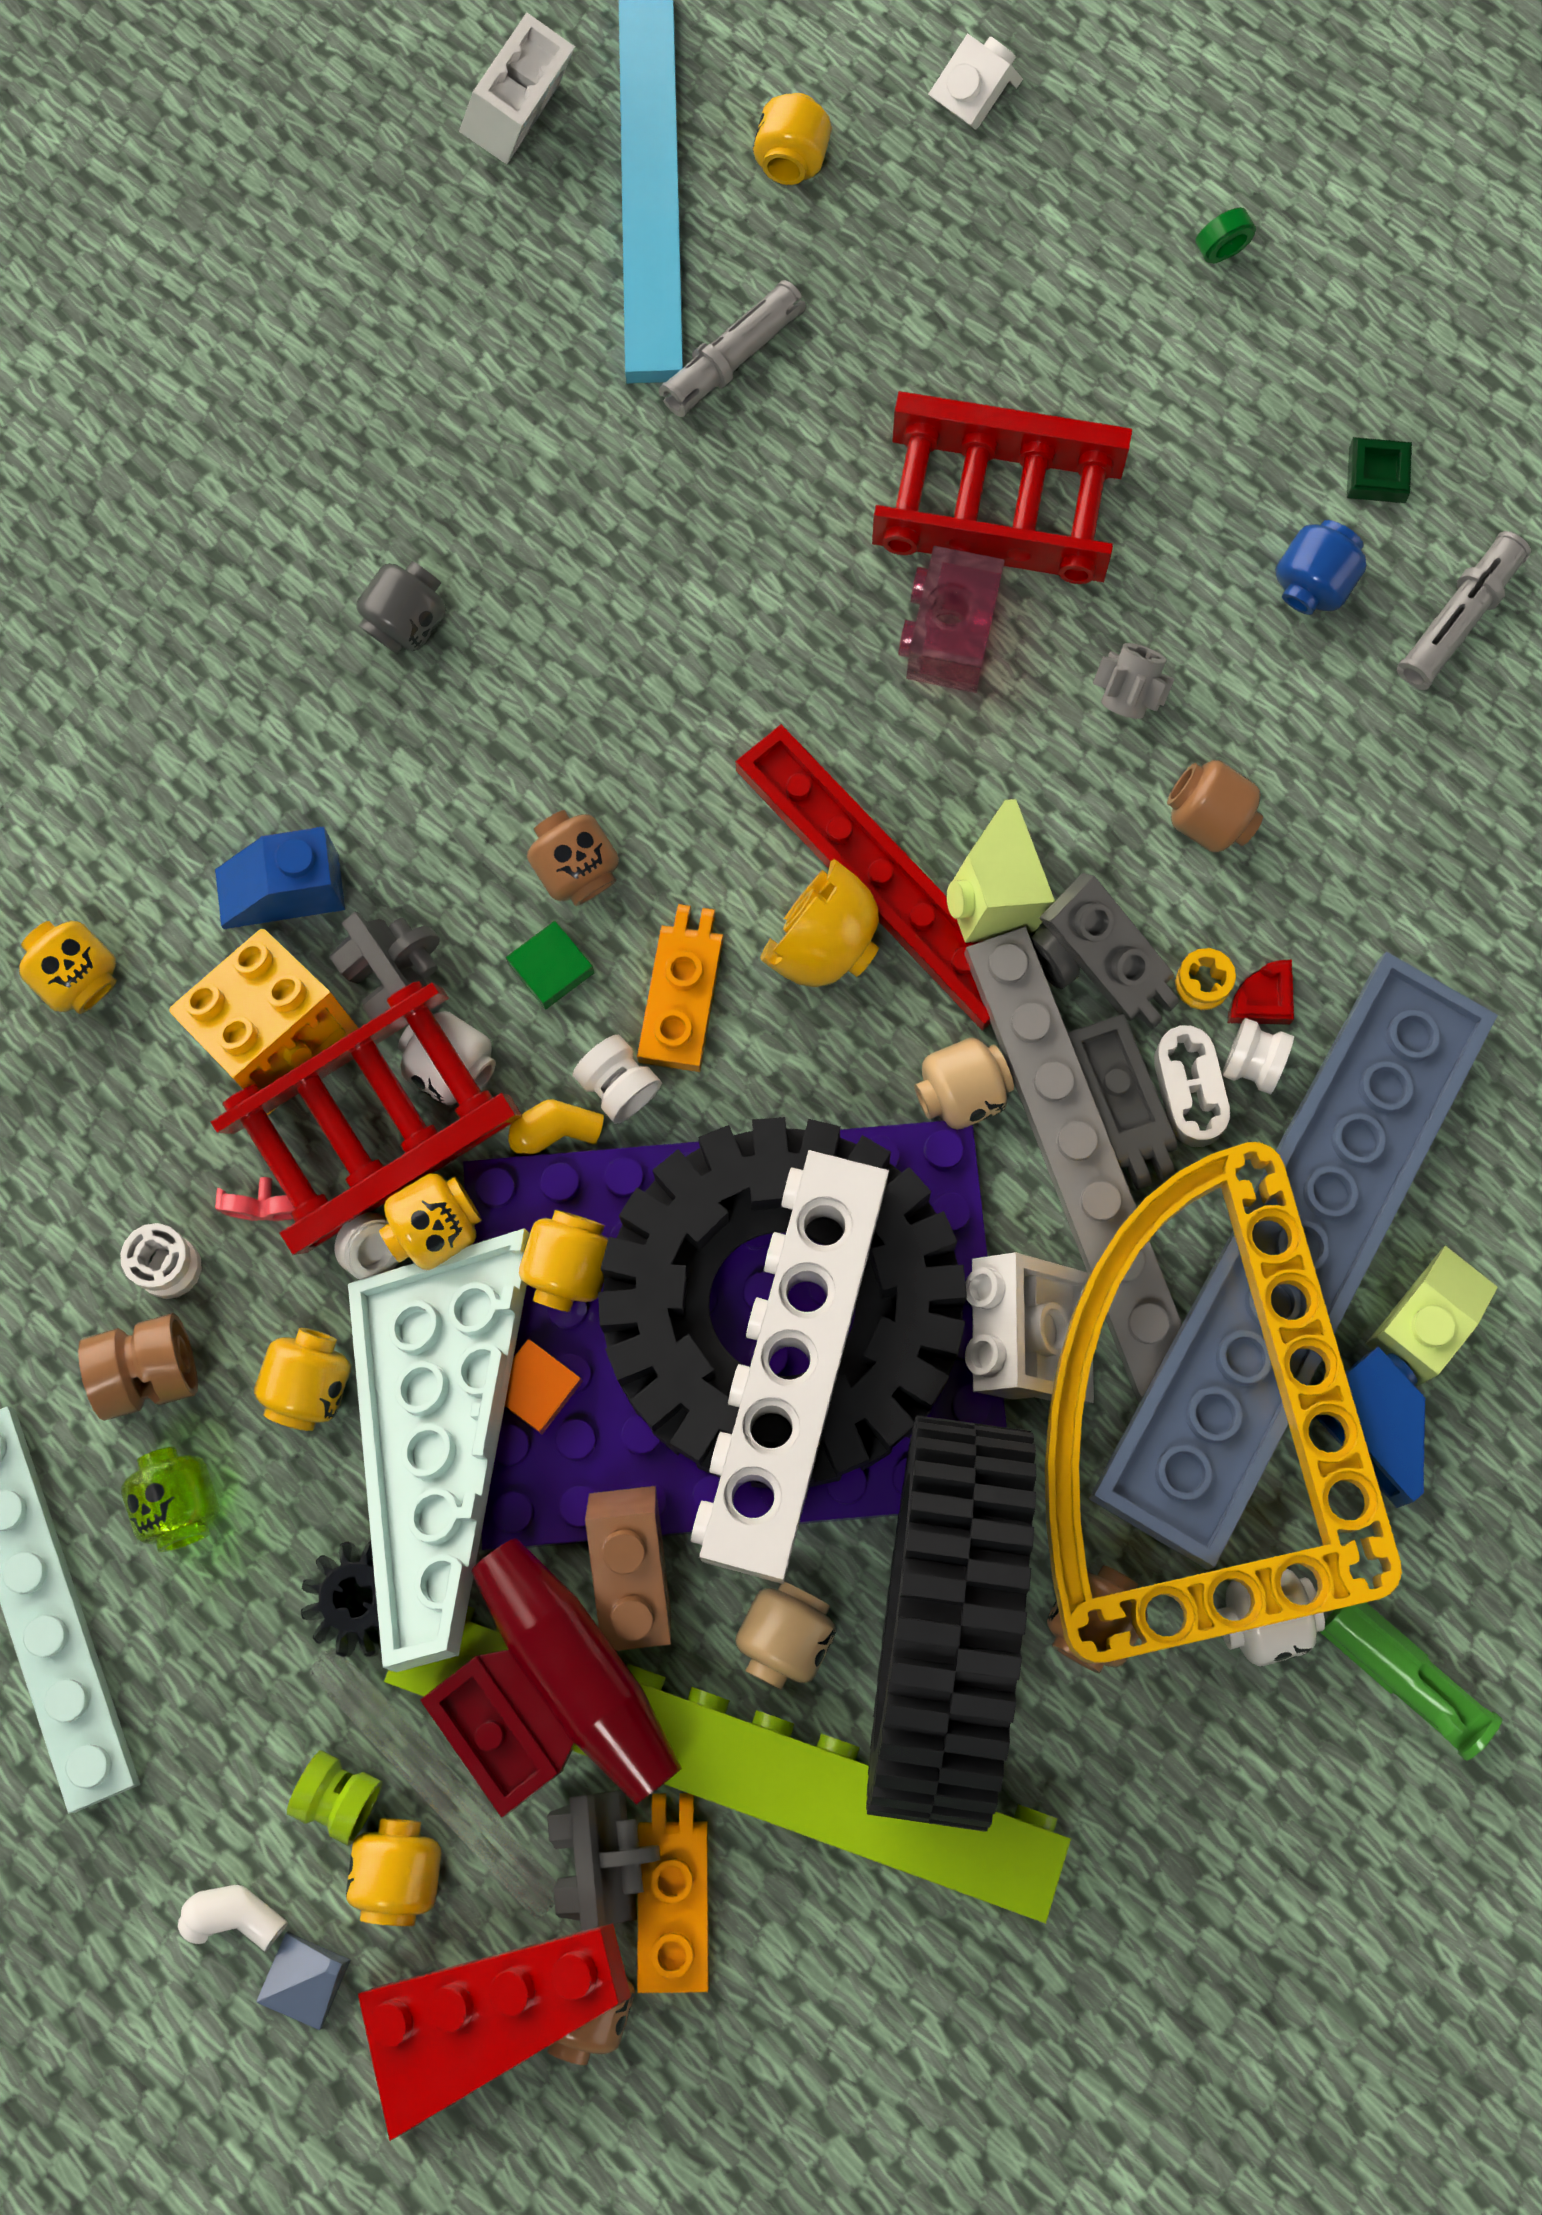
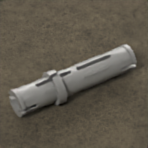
M786 280L779 282L766 297L746 312L715 341L708 345L702 343L692 353V360L659 387L660 396L665 397L668 393L671 394L663 400L668 409L675 415L684 417L691 408L718 386L719 389H723L733 379V372L743 362L771 340L790 321L800 316L806 310L805 301L800 300L796 305H793L794 302L802 297L799 290Z
M1508 531L1500 532L1495 538L1496 540L1476 567L1467 568L1457 580L1458 590L1432 621L1405 659H1402L1397 665V673L1400 678L1419 690H1427L1432 685L1434 678L1457 648L1464 642L1466 636L1486 610L1495 609L1505 597L1504 587L1522 563L1526 562L1530 557L1531 548L1522 537Z

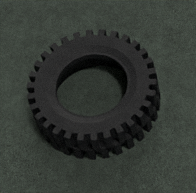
M918 1415L915 1417L901 1492L900 1511L897 1520L882 1635L868 1768L866 1802L868 1815L984 1832L988 1831L992 1824V1817L996 1812L998 1804V1792H1001L1004 1778V1761H1007L1010 1724L1014 1721L1016 1707L1015 1691L1017 1680L1020 1679L1022 1656L1020 1654L1022 1636L1025 1635L1027 1612H1025L1026 1598L1030 1590L1031 1568L1029 1564L1034 1542L1032 1521L1036 1507V1492H1034L1036 1481V1464H1034L1036 1447L1033 1444L1034 1435L1031 1431Z

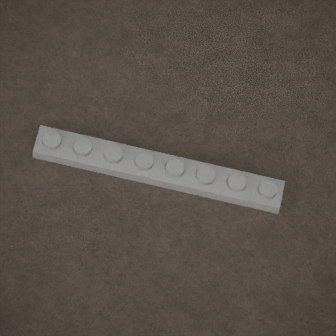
M1023 927L968 946L964 954L982 1002L989 1014L992 1028L1010 1069L1016 1090L1087 1273L1091 1274L1114 1235L1136 1210V1206L1027 929ZM1150 1241L1139 1252L1121 1281L1105 1318L1138 1404H1140L1182 1325Z

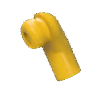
M554 1099L544 1100L524 1112L521 1118L511 1124L508 1143L510 1148L521 1156H530L541 1152L564 1136L595 1144L602 1130L604 1115Z

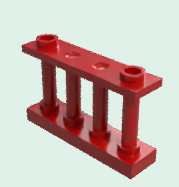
M898 391L894 412L892 443L904 444L907 447L896 507L875 506L872 544L883 546L887 551L897 555H911L915 552H922L1055 574L1072 584H1086L1091 581L1104 583L1113 543L1094 540L1104 480L1107 478L1122 479L1130 447L1132 428ZM934 450L960 453L965 457L954 517L919 512L930 452ZM992 459L1020 463L1023 466L1012 527L977 521L988 461ZM1050 468L1077 472L1081 476L1071 537L1036 531L1046 470Z
M416 981L398 990L387 999L390 1009L265 1088L259 1090L258 1086L254 1084L233 1094L222 1103L227 1112L211 1121L217 1133L235 1134L243 1128L246 1129L295 1208L290 1213L295 1223L279 1232L292 1255L310 1252L337 1235L345 1223L366 1212L377 1210L385 1204V1201L390 1196L425 1175L437 1172L522 1117L520 1110L510 1095L500 1093L493 1098L488 1090L481 1092L431 1012L432 1009L449 999L444 989L437 984L431 982L423 987L420 981ZM408 1024L459 1104L455 1112L460 1119L440 1132L437 1131L433 1124L426 1126L376 1046ZM353 1059L404 1138L400 1146L405 1154L384 1167L379 1159L371 1160L321 1080ZM297 1094L301 1095L350 1174L345 1179L350 1188L328 1201L325 1194H316L267 1113Z

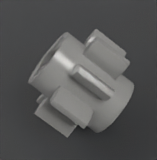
M1133 643L1123 644L1120 654L1110 651L1108 657L1103 656L1093 680L1094 685L1106 688L1101 700L1103 706L1114 713L1134 719L1143 718L1147 708L1157 711L1159 705L1164 706L1174 682L1173 677L1161 674L1166 658L1150 648Z

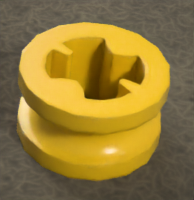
M1212 948L1197 949L1189 953L1182 961L1175 979L1176 991L1181 1000L1192 1008L1199 1010L1213 1009L1221 1005L1233 989L1236 980L1235 967L1230 958L1221 951ZM1200 966L1209 967L1211 977L1221 980V985L1216 982L1210 992L1201 991L1200 981L1190 979L1189 972L1196 976Z

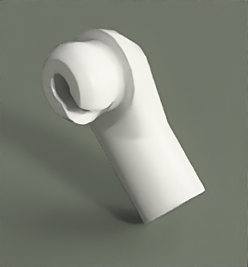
M230 1885L199 1891L191 1896L182 1906L181 1917L178 1920V1930L186 1941L193 1944H203L207 1941L208 1936L237 1929L266 1952L286 1928L288 1922L246 1887Z

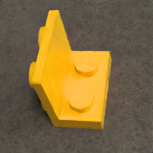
M260 929L169 1009L173 1017L242 1089L254 1084L258 1086L259 1090L265 1088L358 1029L357 1025L332 993L265 929Z

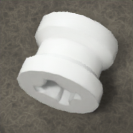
M1244 1018L1232 1044L1222 1076L1233 1081L1242 1077L1254 1081L1258 1090L1271 1095L1287 1062L1294 1036L1282 1031L1272 1035L1262 1031L1257 1022Z

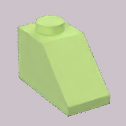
M1016 799L1003 802L947 889L948 909L951 916L957 919L965 943L985 941L1026 927L1030 937L1042 923L1039 917L1055 902Z
M1444 1246L1365 1344L1372 1350L1379 1346L1386 1355L1393 1353L1401 1358L1414 1372L1418 1381L1416 1385L1419 1386L1439 1375L1478 1326L1498 1287L1447 1246Z

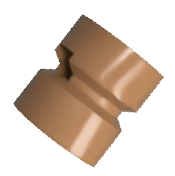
M174 1313L138 1322L134 1327L132 1335H127L123 1330L117 1328L84 1337L79 1341L78 1357L82 1382L93 1411L103 1421L140 1411L144 1406L145 1399L148 1398L157 1405H163L195 1396L198 1392V1376L189 1337L183 1323Z

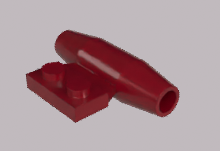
M513 1538L489 1553L474 1566L471 1573L508 1650L475 1656L420 1699V1701L501 1818L511 1813L563 1772L575 1744L636 1805L682 1770L640 1684L578 1598L517 1538Z

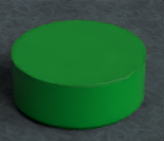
M1234 208L1210 221L1200 231L1195 243L1207 263H1219L1242 251L1253 239L1256 226L1245 208Z

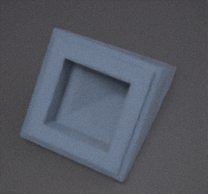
M287 1932L256 2003L321 2030L351 1959Z

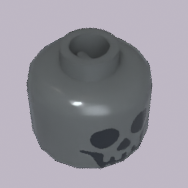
M411 561L406 570L396 564H384L357 600V611L363 617L358 626L397 655L402 648L410 651L419 650L447 611L444 600L435 592L441 582L414 561Z

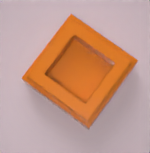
M528 1339L513 1358L505 1407L540 1434H543L583 1381L578 1375Z

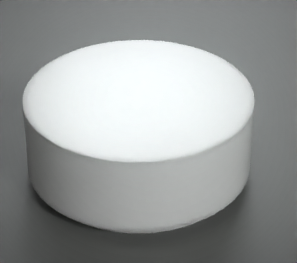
M366 1212L345 1223L335 1240L334 1251L338 1263L351 1275L360 1280L393 1270L398 1264V1261L386 1246L379 1232V1229L389 1224L388 1220L377 1213Z

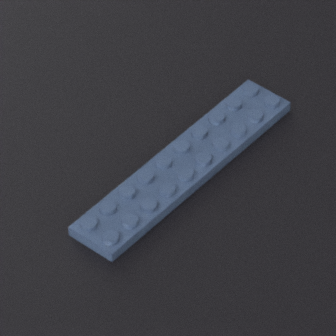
M1385 952L1375 964L1276 1149L1285 1165L1334 1334L1498 1016L1496 1013L1388 952ZM1266 1170L1254 1190L1256 1201L1250 1207L1244 1208L1246 1214H1250L1265 1205H1278L1275 1198L1264 1204L1262 1202L1259 1184L1268 1175ZM1261 1221L1254 1225L1252 1236L1259 1250L1269 1255H1278L1285 1252L1288 1245V1236L1282 1226L1273 1221ZM1234 1231L1231 1232L1089 1497V1500L1206 1570L1216 1566L1288 1425ZM1281 1284L1273 1289L1271 1305L1279 1316L1288 1320H1297L1305 1314L1307 1308L1306 1298L1297 1287L1290 1284ZM1310 1349L1295 1351L1290 1359V1371L1294 1378L1300 1383L1308 1385L1322 1357Z

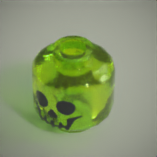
M176 1447L161 1448L139 1457L136 1460L139 1470L132 1473L121 1486L122 1498L136 1538L143 1544H156L158 1552H168L183 1548L208 1537L211 1534L208 1525L219 1516L220 1505L204 1460L194 1455L179 1456Z

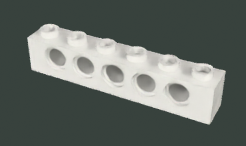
M808 1150L803 1170L793 1167L790 1169L781 1207L792 1209L786 1235L777 1232L773 1233L764 1266V1272L775 1274L769 1299L765 1300L756 1297L746 1333V1338L757 1340L751 1366L738 1364L729 1394L728 1405L739 1407L733 1433L728 1434L720 1431L711 1460L709 1473L721 1476L714 1503L701 1500L691 1535V1542L702 1545L699 1558L704 1563L784 1584L884 1197L889 1170ZM828 1217L840 1224L844 1234L834 1244L818 1245L807 1237L805 1233L807 1225L816 1218ZM806 1281L816 1283L825 1291L827 1299L815 1311H799L787 1299V1295L794 1285ZM795 1347L803 1351L810 1362L807 1371L802 1376L791 1380L780 1378L774 1374L769 1366V1362L773 1354L779 1349ZM765 1414H779L786 1418L792 1427L790 1438L780 1447H763L751 1435L753 1424L759 1417ZM748 1481H760L766 1484L774 1494V1502L771 1509L761 1517H745L733 1506V1497L736 1490Z

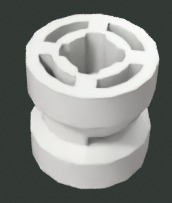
M620 1035L610 1036L597 1044L579 1061L573 1071V1077L586 1092H596L602 1099V1110L615 1124L629 1119L656 1095L662 1084L648 1066H639L633 1060L632 1048Z
M159 1223L147 1224L134 1230L125 1240L120 1253L121 1266L126 1276L151 1295L163 1299L178 1298L189 1292L198 1282L202 1270L201 1257L196 1247L170 1226ZM156 1252L151 1263H149L151 1255Z

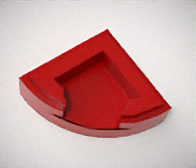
M1292 959L1268 963L1250 975L1241 984L1242 986L1238 988L1239 990L1236 991L1237 993L1233 997L1228 1011L1227 1023L1242 1024L1244 1018H1248L1258 1024L1290 1025L1294 1020Z

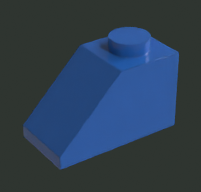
M325 827L261 836L215 869L220 920L223 929L345 910L339 854Z
M1378 1346L1359 1359L1345 1373L1379 1489L1396 1508L1414 1502L1424 1493L1425 1397L1415 1387L1418 1381L1411 1368L1393 1353L1386 1355ZM1327 1414L1315 1416L1336 1441L1343 1446L1345 1433L1341 1423L1335 1417Z

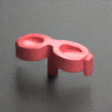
M261 1177L259 1179L258 1200L242 1195L226 1194L223 1189L217 1188L215 1209L226 1216L251 1221L292 1220L293 1218L290 1213L295 1210L287 1195L271 1197L273 1179L269 1177Z

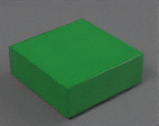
M553 921L506 956L508 965L545 1010L594 974L591 963L556 921Z

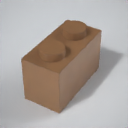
M656 1486L590 1493L585 1524L599 1629L615 1651L670 1645L671 1606Z

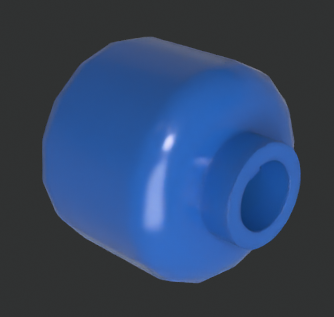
M1324 520L1321 525L1310 524L1304 526L1297 533L1275 569L1277 580L1285 590L1282 594V599L1290 607L1306 615H1312L1315 609L1320 611H1335L1345 603L1367 567L1366 557L1361 551L1364 546L1361 538L1348 527L1332 520Z

